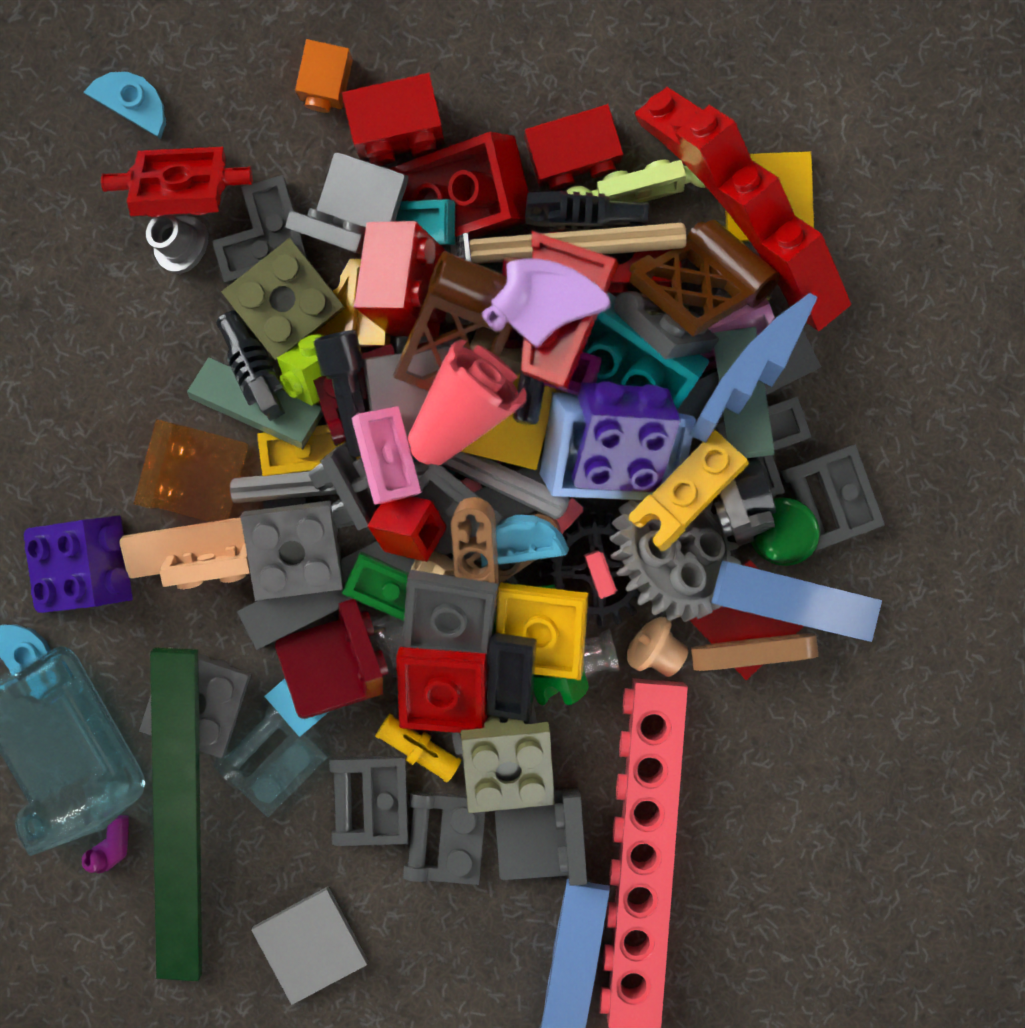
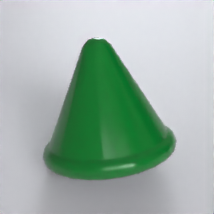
M783 497L773 498L776 513L772 514L775 527L754 535V541L750 543L763 559L779 566L799 564L810 557L817 548L820 536L818 521L814 513L800 501Z

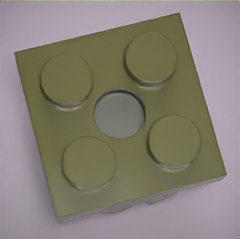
M290 238L221 291L277 362V357L297 346L303 338L313 335L345 309L340 300Z
M490 716L484 723L485 728L461 730L468 813L555 805L548 722L524 724L522 720L508 718L506 721H500L497 716Z

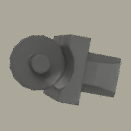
M346 442L337 446L320 461L321 463L309 472V477L315 488L320 492L333 486L336 489L340 500L335 501L331 505L336 527L341 528L355 524L359 531L367 527L374 511L380 504L374 505L362 457L359 459L352 457L349 454Z

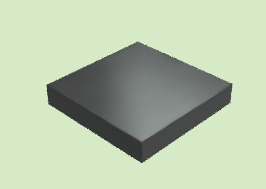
M410 570L407 577L402 647L487 653L488 665L490 639L494 630L498 584Z

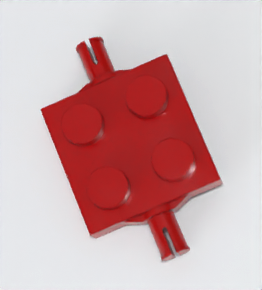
M224 147L141 150L137 152L135 164L127 173H102L101 186L103 192L129 190L127 205L130 216L203 215L219 212L221 193L228 185H252L253 175L251 166L225 168L226 157Z

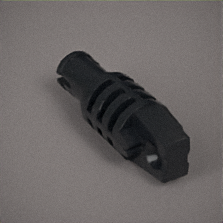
M567 191L528 193L526 198L525 222L526 224L564 231L565 228H570V231H577V228L595 230L646 226L648 224L649 203L609 200V196H605L604 193H598V196H593L590 192L580 195V192L573 191V194H567Z
M235 310L224 313L217 319L216 325L229 348L227 361L248 405L257 402L262 413L272 421L285 414L276 391L283 388L281 381L263 344L252 338L240 315Z

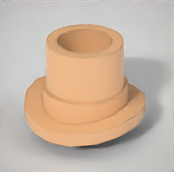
M659 617L645 624L632 639L627 650V661L635 670L642 671L652 667L664 676L671 677L680 670L686 661L688 647L677 640L670 632L671 621L666 617Z

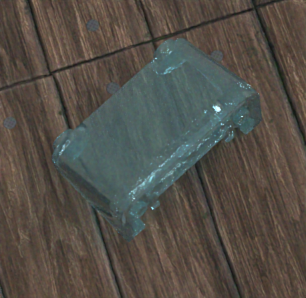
M60 646L0 675V754L29 802L19 811L15 820L17 835L29 856L105 829L141 797L145 787L142 770L80 660L73 651L67 647Z

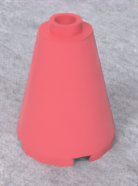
M459 340L454 342L449 348L408 435V442L411 446L410 451L421 463L426 465L444 464L519 410L526 402L527 393L525 388L523 387L518 393L513 384L518 376L504 361L485 347L477 345L474 350L463 347L467 342L466 340Z

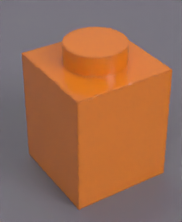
M306 39L295 88L299 99L305 101L304 106L306 108L322 113H329L331 107L342 109L344 103L342 92H345L347 89L353 61L349 48Z

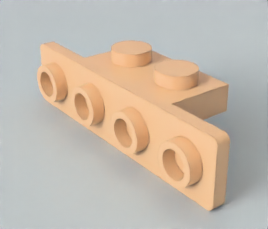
M241 517L124 535L120 539V547L129 578L160 574L163 587L177 585L178 589H190L201 585L205 580L219 578L221 582L229 583L241 580L246 574H250Z

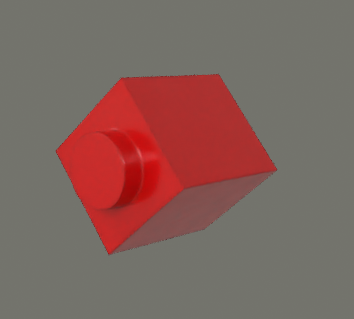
M413 496L381 503L374 511L372 519L367 525L384 552L424 562L429 560L447 528L431 500Z

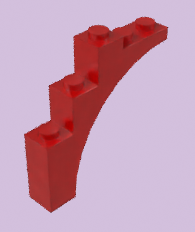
M669 87L653 95L645 105L634 113L640 126L682 160L725 208L760 257L780 273V279L777 284L789 306H793L809 293L818 297L806 321L807 324L819 332L852 305L822 233L795 216L779 178L752 160L733 119L711 105L701 109Z

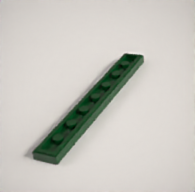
M154 647L150 652L156 979L199 981L202 975L198 649Z

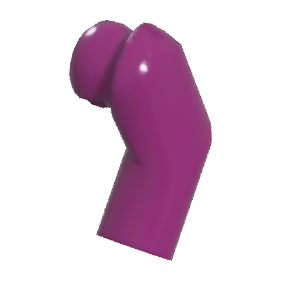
M109 815L107 817L106 839L92 849L87 850L82 856L81 861L85 871L98 874L104 873L125 858L128 851L129 816Z

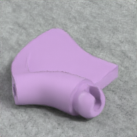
M521 259L506 264L507 284L491 301L492 306L483 312V319L494 331H500L506 323H509L526 340L538 348L558 328L572 321L605 311L609 308L610 301L602 289L574 269L548 260Z

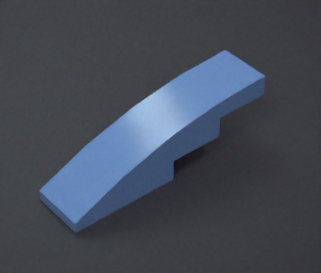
M810 293L776 317L744 349L720 380L689 434L690 436L706 443L717 425L724 408L740 414L751 397L758 380L771 387L774 385L787 364L818 298L817 296Z
M722 560L711 603L872 642L882 600Z
M569 879L566 881L540 1028H586L610 886L587 882V885L570 886Z

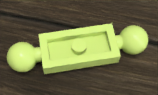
M664 159L648 164L644 170L629 174L627 171L610 173L602 181L597 182L596 190L590 191L584 186H573L567 190V194H573V191L580 192V195L590 192L593 196H598V193H604L605 196H609V200L646 202L684 192V187L687 183H692L700 188H706V186L687 166H683L682 160L670 162Z

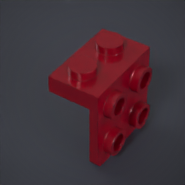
M355 599L338 603L339 620L284 636L275 642V650L296 714L301 719H308L383 694V676L388 675L387 664L381 649L373 650L369 637L375 635L371 618L367 610L360 612Z

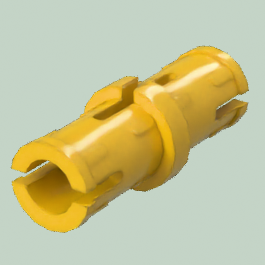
M392 714L386 717L375 735L376 738H380L407 756L406 761L412 765L415 762L419 763L442 778L446 783L455 774L462 761L430 741L431 736L423 731L422 734H419L413 729L399 728V720L393 717Z

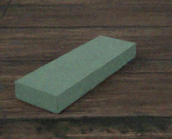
M756 327L714 332L719 338V341L714 346L718 382H720L744 349L757 337ZM758 380L751 397L740 414L726 408L723 410L726 440L745 458L774 455L765 383Z
M209 357L187 390L190 399L301 449H304L323 416L320 406L315 404L311 406L298 398L290 397L286 391L279 389L276 393L285 414L270 421L262 413L257 402L248 405L231 367Z

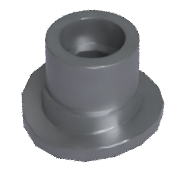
M170 214L154 217L146 230L147 241L154 247V255L158 263L171 273L181 274L190 271L199 263L208 245L209 233L205 224L192 216L182 215L175 217Z

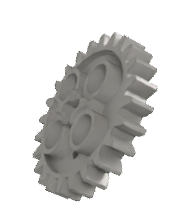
M629 499L628 502L619 507L622 515L613 520L612 524L620 531L612 535L610 541L619 545L620 550L611 554V557L623 561L624 567L620 568L616 573L618 576L629 575L631 581L628 583L626 590L629 592L637 588L641 592L638 599L639 605L650 600L652 601V614L657 615L666 610V616L669 621L681 616L683 622H687L695 617L700 619L712 613L713 610L722 607L721 605L711 603L721 562L723 560L740 565L741 561L731 556V551L739 546L735 542L728 541L727 537H725L717 513L713 514L710 511L713 501L685 528V532L665 551H661L653 543V537L661 528L660 520H651L642 528L636 527L629 520L630 513L643 500Z

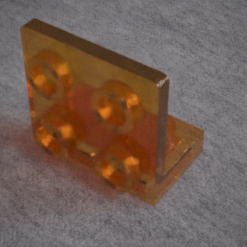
M156 419L133 504L150 509L160 508L208 522L230 519L234 504L231 498L230 483L234 478H241L249 445L242 441Z

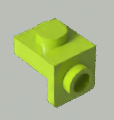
M319 333L303 338L297 346L277 357L282 372L280 381L286 393L290 397L298 398L311 406L320 401L314 380L322 375L313 342L316 338L323 336Z

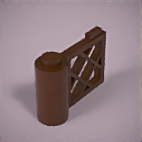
M714 219L706 223L704 221L697 223L687 235V243L684 248L672 249L656 259L648 255L633 263L629 270L632 273L629 281L693 337L745 305L752 308L758 306L770 295L780 279L778 271ZM687 258L700 271L680 268L679 262ZM651 277L671 279L672 288L658 285ZM681 282L701 285L702 293L682 290ZM711 287L724 289L732 298L712 295ZM683 304L703 307L704 314L696 318L683 307Z
M444 252L434 268L428 293L393 374L394 378L429 391L439 370L425 376H419L407 371L413 356L431 349L440 369L442 360L436 346L460 336L462 340L467 341L464 344L465 348L472 350L465 334L480 327L493 330L483 319V312L492 306L491 301L503 290L507 284V276L451 253ZM433 308L451 313L457 329L432 339L427 323ZM458 317L471 321V323L462 326ZM506 323L503 329L496 331L495 339L488 350L500 357L513 326ZM424 332L428 341L419 344Z

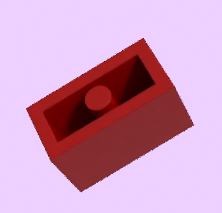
M608 104L524 130L525 143L539 187L549 184L550 190H557L575 183L574 177L590 172L592 178L610 174L616 170L615 164L621 163L623 151Z

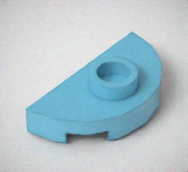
M110 72L95 79L84 91L88 97L161 139L166 126L164 105L158 91L143 77L129 72Z
M514 515L501 520L496 526L498 565L565 556L569 551L562 533L550 522L534 515ZM481 554V566L485 567L488 561Z
M17 624L0 625V658L34 702L43 695L51 683L49 681L53 673L52 661L54 659L47 641L34 629L25 628Z

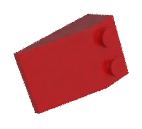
M490 131L389 168L408 176V183L402 201L443 199L455 201V237L467 232L469 239H473L526 223V198L529 192L514 135Z

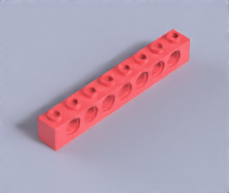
M633 678L632 689H624L623 714L630 715L629 732L621 731L619 757H626L625 774L617 775L616 800H623L622 817L615 816L613 822V843H620L619 860L611 859L609 885L616 886L615 902L607 903L606 928L613 929L612 945L604 944L603 971H610L609 987H601L599 1004L600 1014H607L609 1028H661L688 691V687L684 682ZM651 714H656L663 718V727L655 735H647L641 731L643 719ZM645 758H655L660 761V769L652 777H642L637 773L639 763ZM643 801H651L657 805L656 813L647 820H641L634 815L636 806ZM640 844H648L654 848L651 858L644 862H637L631 858L632 850ZM644 887L648 889L650 896L647 901L642 904H633L628 901V894L634 888ZM634 930L643 931L647 934L646 940L639 946H629L624 942L629 932ZM636 973L643 977V981L638 987L629 989L621 984L622 979L626 975Z

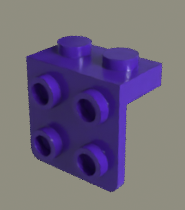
M581 382L578 400L586 427L572 475L574 485L580 489L654 492L662 483L681 422L669 389L656 385H644L642 387L617 385L612 382Z
M121 515L39 526L25 530V553L27 555L31 595L34 608L38 613L96 607L133 600L130 578L126 571L120 547V539L124 536Z

